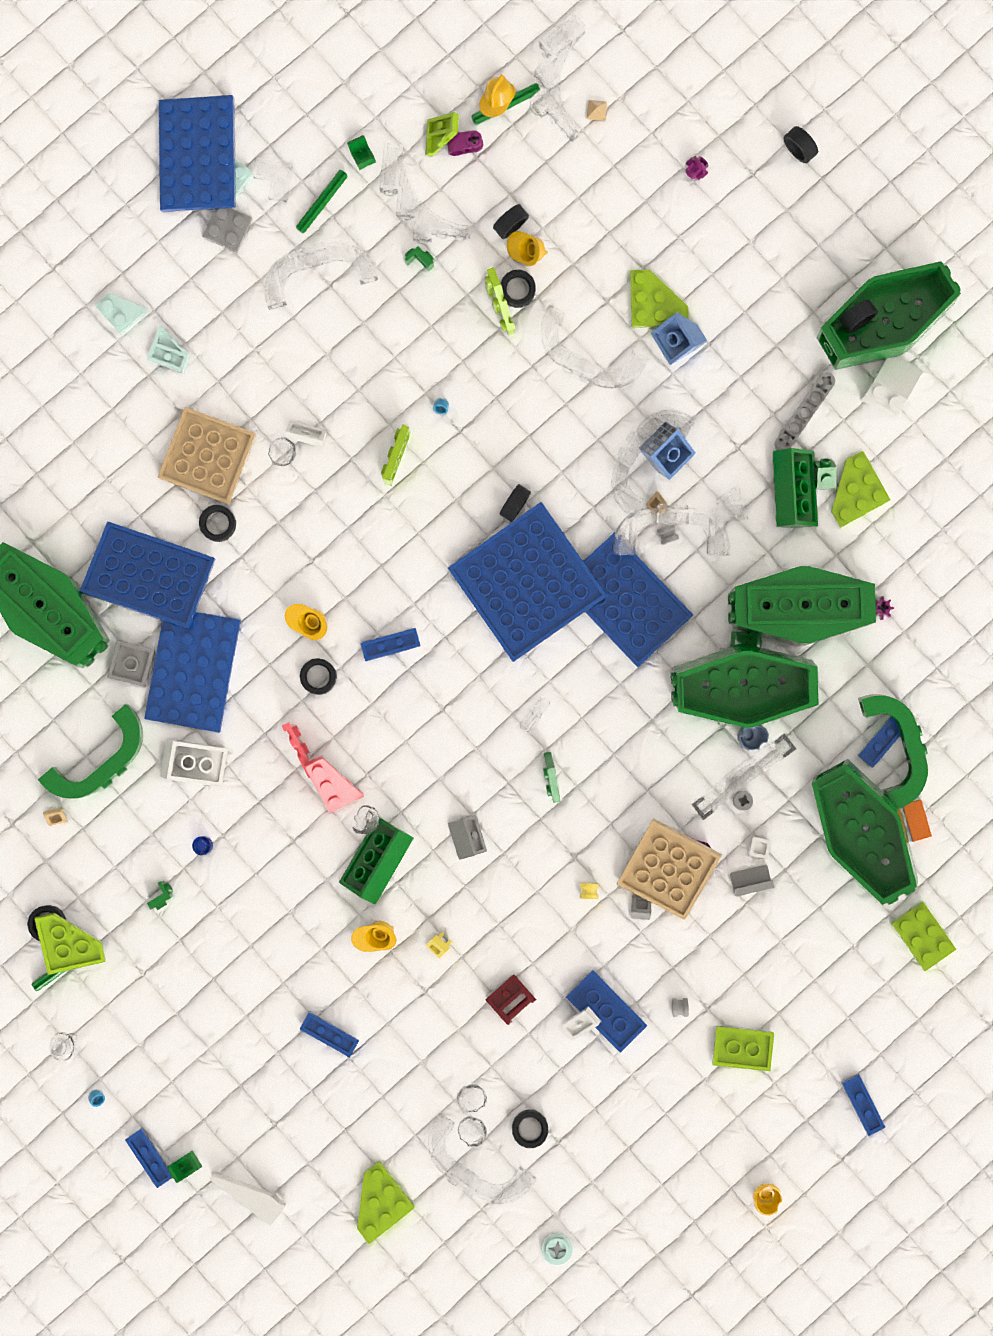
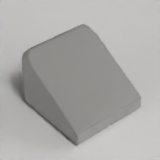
M632 895L631 918L650 920L651 902L638 895Z

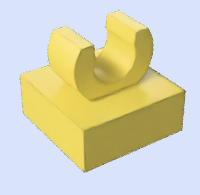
M443 932L438 936L435 935L425 945L438 958H441L450 949L449 945L451 944V940L445 943L441 939L444 935Z

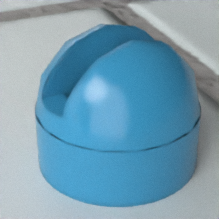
M438 398L434 403L433 410L438 414H446L449 409V402L447 399Z
M96 1089L89 1093L88 1100L93 1107H99L104 1103L105 1096L100 1090Z

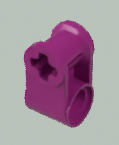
M476 130L458 132L447 143L448 154L450 156H459L481 151L484 146L481 134ZM473 139H477L476 144H472Z

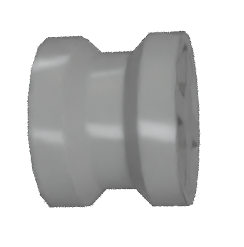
M674 524L656 530L658 535L661 536L660 542L662 545L679 539L678 534L675 533Z
M740 791L734 795L732 802L736 809L745 811L752 807L753 797L748 792Z
M672 998L673 1018H677L679 1015L689 1017L688 998H683L682 1000Z

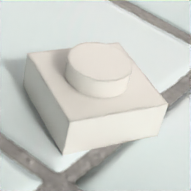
M752 836L748 855L768 860L772 841Z

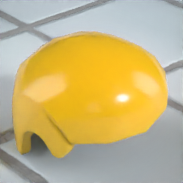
M764 1183L758 1186L752 1196L754 1206L761 1215L770 1216L776 1214L779 1204L782 1203L781 1191L774 1184Z

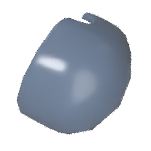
M762 725L751 728L741 727L737 734L740 746L746 750H759L760 746L763 743H767L769 738L767 729Z

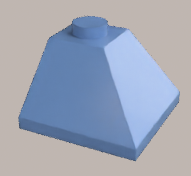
M675 313L651 332L652 337L669 365L694 352L707 342L699 326L679 313Z

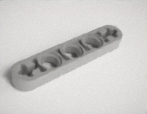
M825 372L819 376L774 442L776 450L791 448L835 385L836 379L832 373ZM828 377L831 385L827 384L823 390L820 389L824 382L822 378L826 379ZM818 392L821 396L820 401H812L810 398L811 393ZM803 407L808 408L810 411L809 417H802L800 409ZM791 423L799 425L797 433H792L789 430ZM787 435L791 436L786 442L788 447L784 446L781 448L779 440L783 441Z

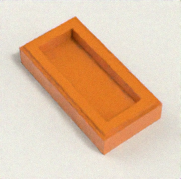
M922 800L913 801L902 807L912 842L932 837Z

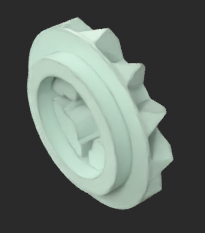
M557 1233L551 1234L544 1239L542 1255L548 1263L562 1265L572 1256L573 1247L567 1236ZM557 1241H559L560 1248L565 1250L559 1251L557 1257H555V1251L551 1248L555 1247Z

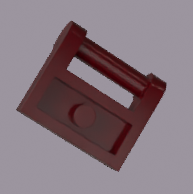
M515 974L509 977L485 999L507 1025L512 1023V1019L525 1007L537 1000ZM523 993L526 997L506 1014L503 1010Z

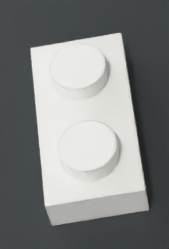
M290 421L285 430L284 437L293 441L321 447L327 430Z
M588 1006L565 1021L561 1028L574 1041L598 1026L601 1020Z

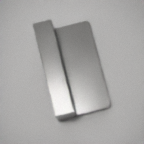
M476 815L448 823L459 860L487 852Z
M767 865L730 873L734 894L737 897L775 888Z

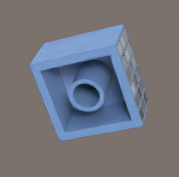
M666 421L639 448L656 471L669 480L696 454L681 432Z

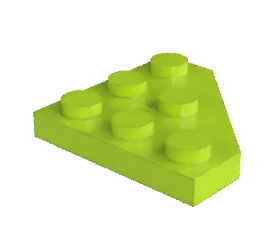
M494 267L486 270L487 276L484 277L485 289L488 296L493 298L492 306L495 314L499 313L502 319L499 321L502 331H506L508 335L515 333V326L513 321H510L511 316L507 301L503 299L504 294Z
M630 270L631 328L659 327L675 313H679L689 319L688 305L651 270Z
M864 451L846 459L836 497L831 509V513L839 528L891 501Z
M56 913L35 917L48 975L106 962L103 944L97 938Z
M380 1160L364 1172L357 1230L367 1243L370 1244L415 1208L414 1204Z

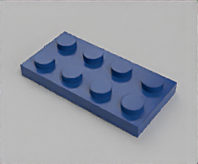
M594 970L566 996L579 1012L589 1006L601 1020L595 1028L620 1053L648 1026Z

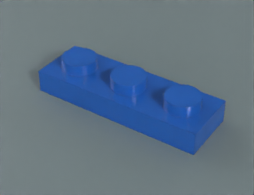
M416 628L360 643L365 662L421 647Z
M891 716L857 755L871 768H874L900 737L897 724Z
M310 1011L300 1027L301 1031L349 1058L359 1042V1039Z
M857 1074L841 1082L866 1134L870 1136L886 1128L860 1075Z
M143 1128L125 1139L156 1188L172 1179L167 1169V1164Z

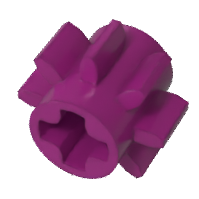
M701 156L691 157L685 163L688 166L685 169L686 174L693 180L696 178L698 180L703 179L709 173L706 170L709 167L708 162Z
M884 596L880 597L879 602L875 599L876 616H879L880 620L884 619V615L888 618L891 617L889 612L894 609L889 604L891 599L885 601ZM882 604V607H885L886 610L881 611L878 609V606Z

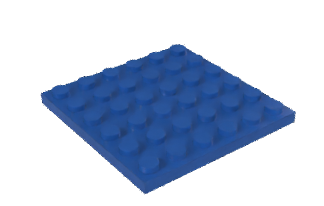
M542 502L448 567L512 662H515L607 597V594Z

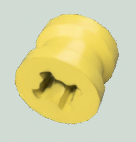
M580 883V888L582 889L579 895L580 899H599L597 894L599 883Z

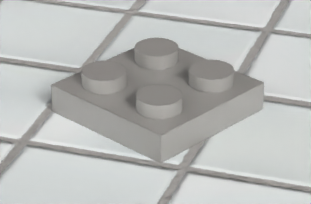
M232 208L214 209L202 237L238 253L253 218Z
M117 640L107 677L146 687L155 650Z

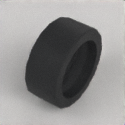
M794 126L783 137L790 153L802 163H808L819 152L813 138L799 126Z
M517 204L506 211L495 222L493 229L502 239H506L522 227L528 220L529 214L520 204Z
M521 269L512 270L506 273L501 280L504 294L503 299H506L507 305L514 308H522L533 300L536 293V284L528 272ZM522 278L528 283L529 292L525 298L516 300L508 295L507 285L510 280Z
M869 299L864 300L843 315L840 323L847 333H853L870 322L877 315L878 310Z
M518 484L499 514L513 522L528 500L531 491Z
M212 505L202 511L199 517V528L209 540L222 542L228 540L235 532L236 519L233 513L223 505ZM215 512L225 514L229 521L227 530L219 535L211 533L206 525L208 517Z
M320 658L311 659L306 662L301 668L299 675L304 689L316 695L326 694L332 690L337 679L336 670L333 665ZM313 666H323L329 672V681L321 688L311 686L307 680V673Z
M52 905L40 906L30 914L27 922L28 931L37 941L40 940L35 917L44 912H49L52 914L56 913L66 920V916L58 907Z
M536 1110L520 1112L512 1123L514 1140L524 1148L541 1146L548 1136L546 1118ZM535 1118L540 1122L542 1131L537 1139L526 1140L520 1135L519 1125L523 1119Z

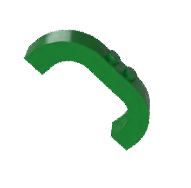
M869 694L858 697L864 717L889 714L897 724L908 763V772L901 783L883 790L899 808L904 807L921 794L928 777L926 759L928 752L926 745L922 744L920 736L923 735L921 727L917 725L909 708L895 698L882 694Z
M129 704L123 705L111 716L120 726L123 733V742L120 749L92 774L80 782H73L65 778L57 767H52L38 781L52 794L68 799L88 797L98 792L101 788L104 790L113 783L112 779L116 775L120 777L128 770L126 767L136 758L142 746V724L137 713Z

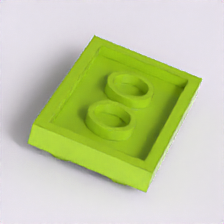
M402 424L401 429L397 428L395 432L394 447L390 446L387 455L389 457L388 464H384L381 471L384 484L390 486L393 484L411 435L410 427Z
M923 901L891 922V925L923 971H927L957 950Z
M716 1026L712 1065L771 1072L774 1032Z

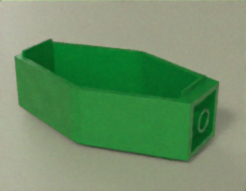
M942 261L877 275L868 279L820 328L816 337L834 369L839 370L901 356L908 352L947 313L961 295V288L950 276L951 271L948 266H944ZM869 299L878 310L877 315L859 330L850 334L847 333L840 323V319L854 306ZM921 300L922 305L917 306L915 301ZM888 318L889 323L884 324L882 319ZM854 336L856 341L850 342L849 337Z
M4 542L0 544V614L8 628L22 639L77 667L84 668L86 666L88 668L95 661L94 657L98 653H103L108 648L110 639L85 595L80 592L78 583L71 576ZM14 574L15 580L10 581L9 575ZM39 600L43 602L41 608H38L36 605ZM66 627L71 629V633L68 635L64 633Z
M811 566L795 567L738 585L728 593V605H731V611L728 612V623L732 624L733 629L760 634L762 637L795 646H806L876 623L874 583ZM842 600L847 601V607L841 606ZM803 601H807L809 603L808 608L802 607ZM764 602H768L770 604L769 609H765L763 607Z
M738 644L674 666V672L670 673L671 684L675 688V691H671V700L673 707H676L678 712L744 728L755 727L819 705L818 666L812 659L748 644ZM784 677L786 679L785 683L780 684L779 678ZM742 679L747 680V684L745 686H742L740 684V681ZM708 681L709 686L706 688L702 687V682Z
M849 759L815 776L812 781V787L827 848L831 856L882 905L886 903L888 905L893 904L899 900V896L903 894L907 896L915 892V888L918 885V876L903 814L898 805ZM848 791L850 797L844 798L843 792ZM863 825H868L870 830L867 832L863 831ZM887 858L889 864L884 865L882 859Z

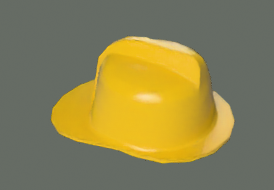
M501 74L500 77L490 79L480 99L479 109L487 117L493 118L503 114L515 96V87L505 79L504 75Z
M521 231L513 232L508 237L507 251L516 262L527 266H534L542 260L544 255L548 254L543 241L538 237Z
M293 604L286 609L284 615L285 622L291 629L311 640H319L325 636L327 623L324 614L320 610L309 608L303 604Z
M381 920L375 921L368 926L359 927L351 935L353 946L363 952L390 950L397 942L394 926Z

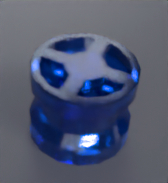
M200 836L194 839L192 849L198 855H206L212 851L213 842L207 836Z

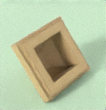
M588 100L587 119L605 121L607 102Z
M656 491L645 505L653 516L658 518L668 506V503Z
M54 807L43 812L49 826L68 822L62 808Z

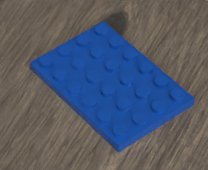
M233 95L159 100L161 212L236 208L235 108Z
M107 521L80 592L189 630L216 559Z
M615 532L584 560L588 569L607 594L605 599L585 613L637 668L693 616L688 608Z
M196 612L189 630L162 621L144 716L145 720L221 732L241 620Z

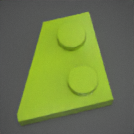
M452 112L427 119L425 155L434 156L458 133L459 114Z

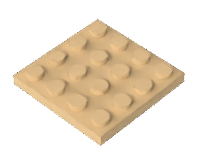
M184 407L157 478L230 505L257 434Z
M653 818L617 881V885L685 920L721 859L722 854Z

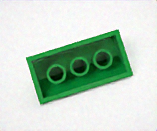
M796 448L773 451L772 462L774 467L773 481L775 486L774 500L777 527H818L814 451Z
M377 816L339 883L360 898L376 905L414 837Z

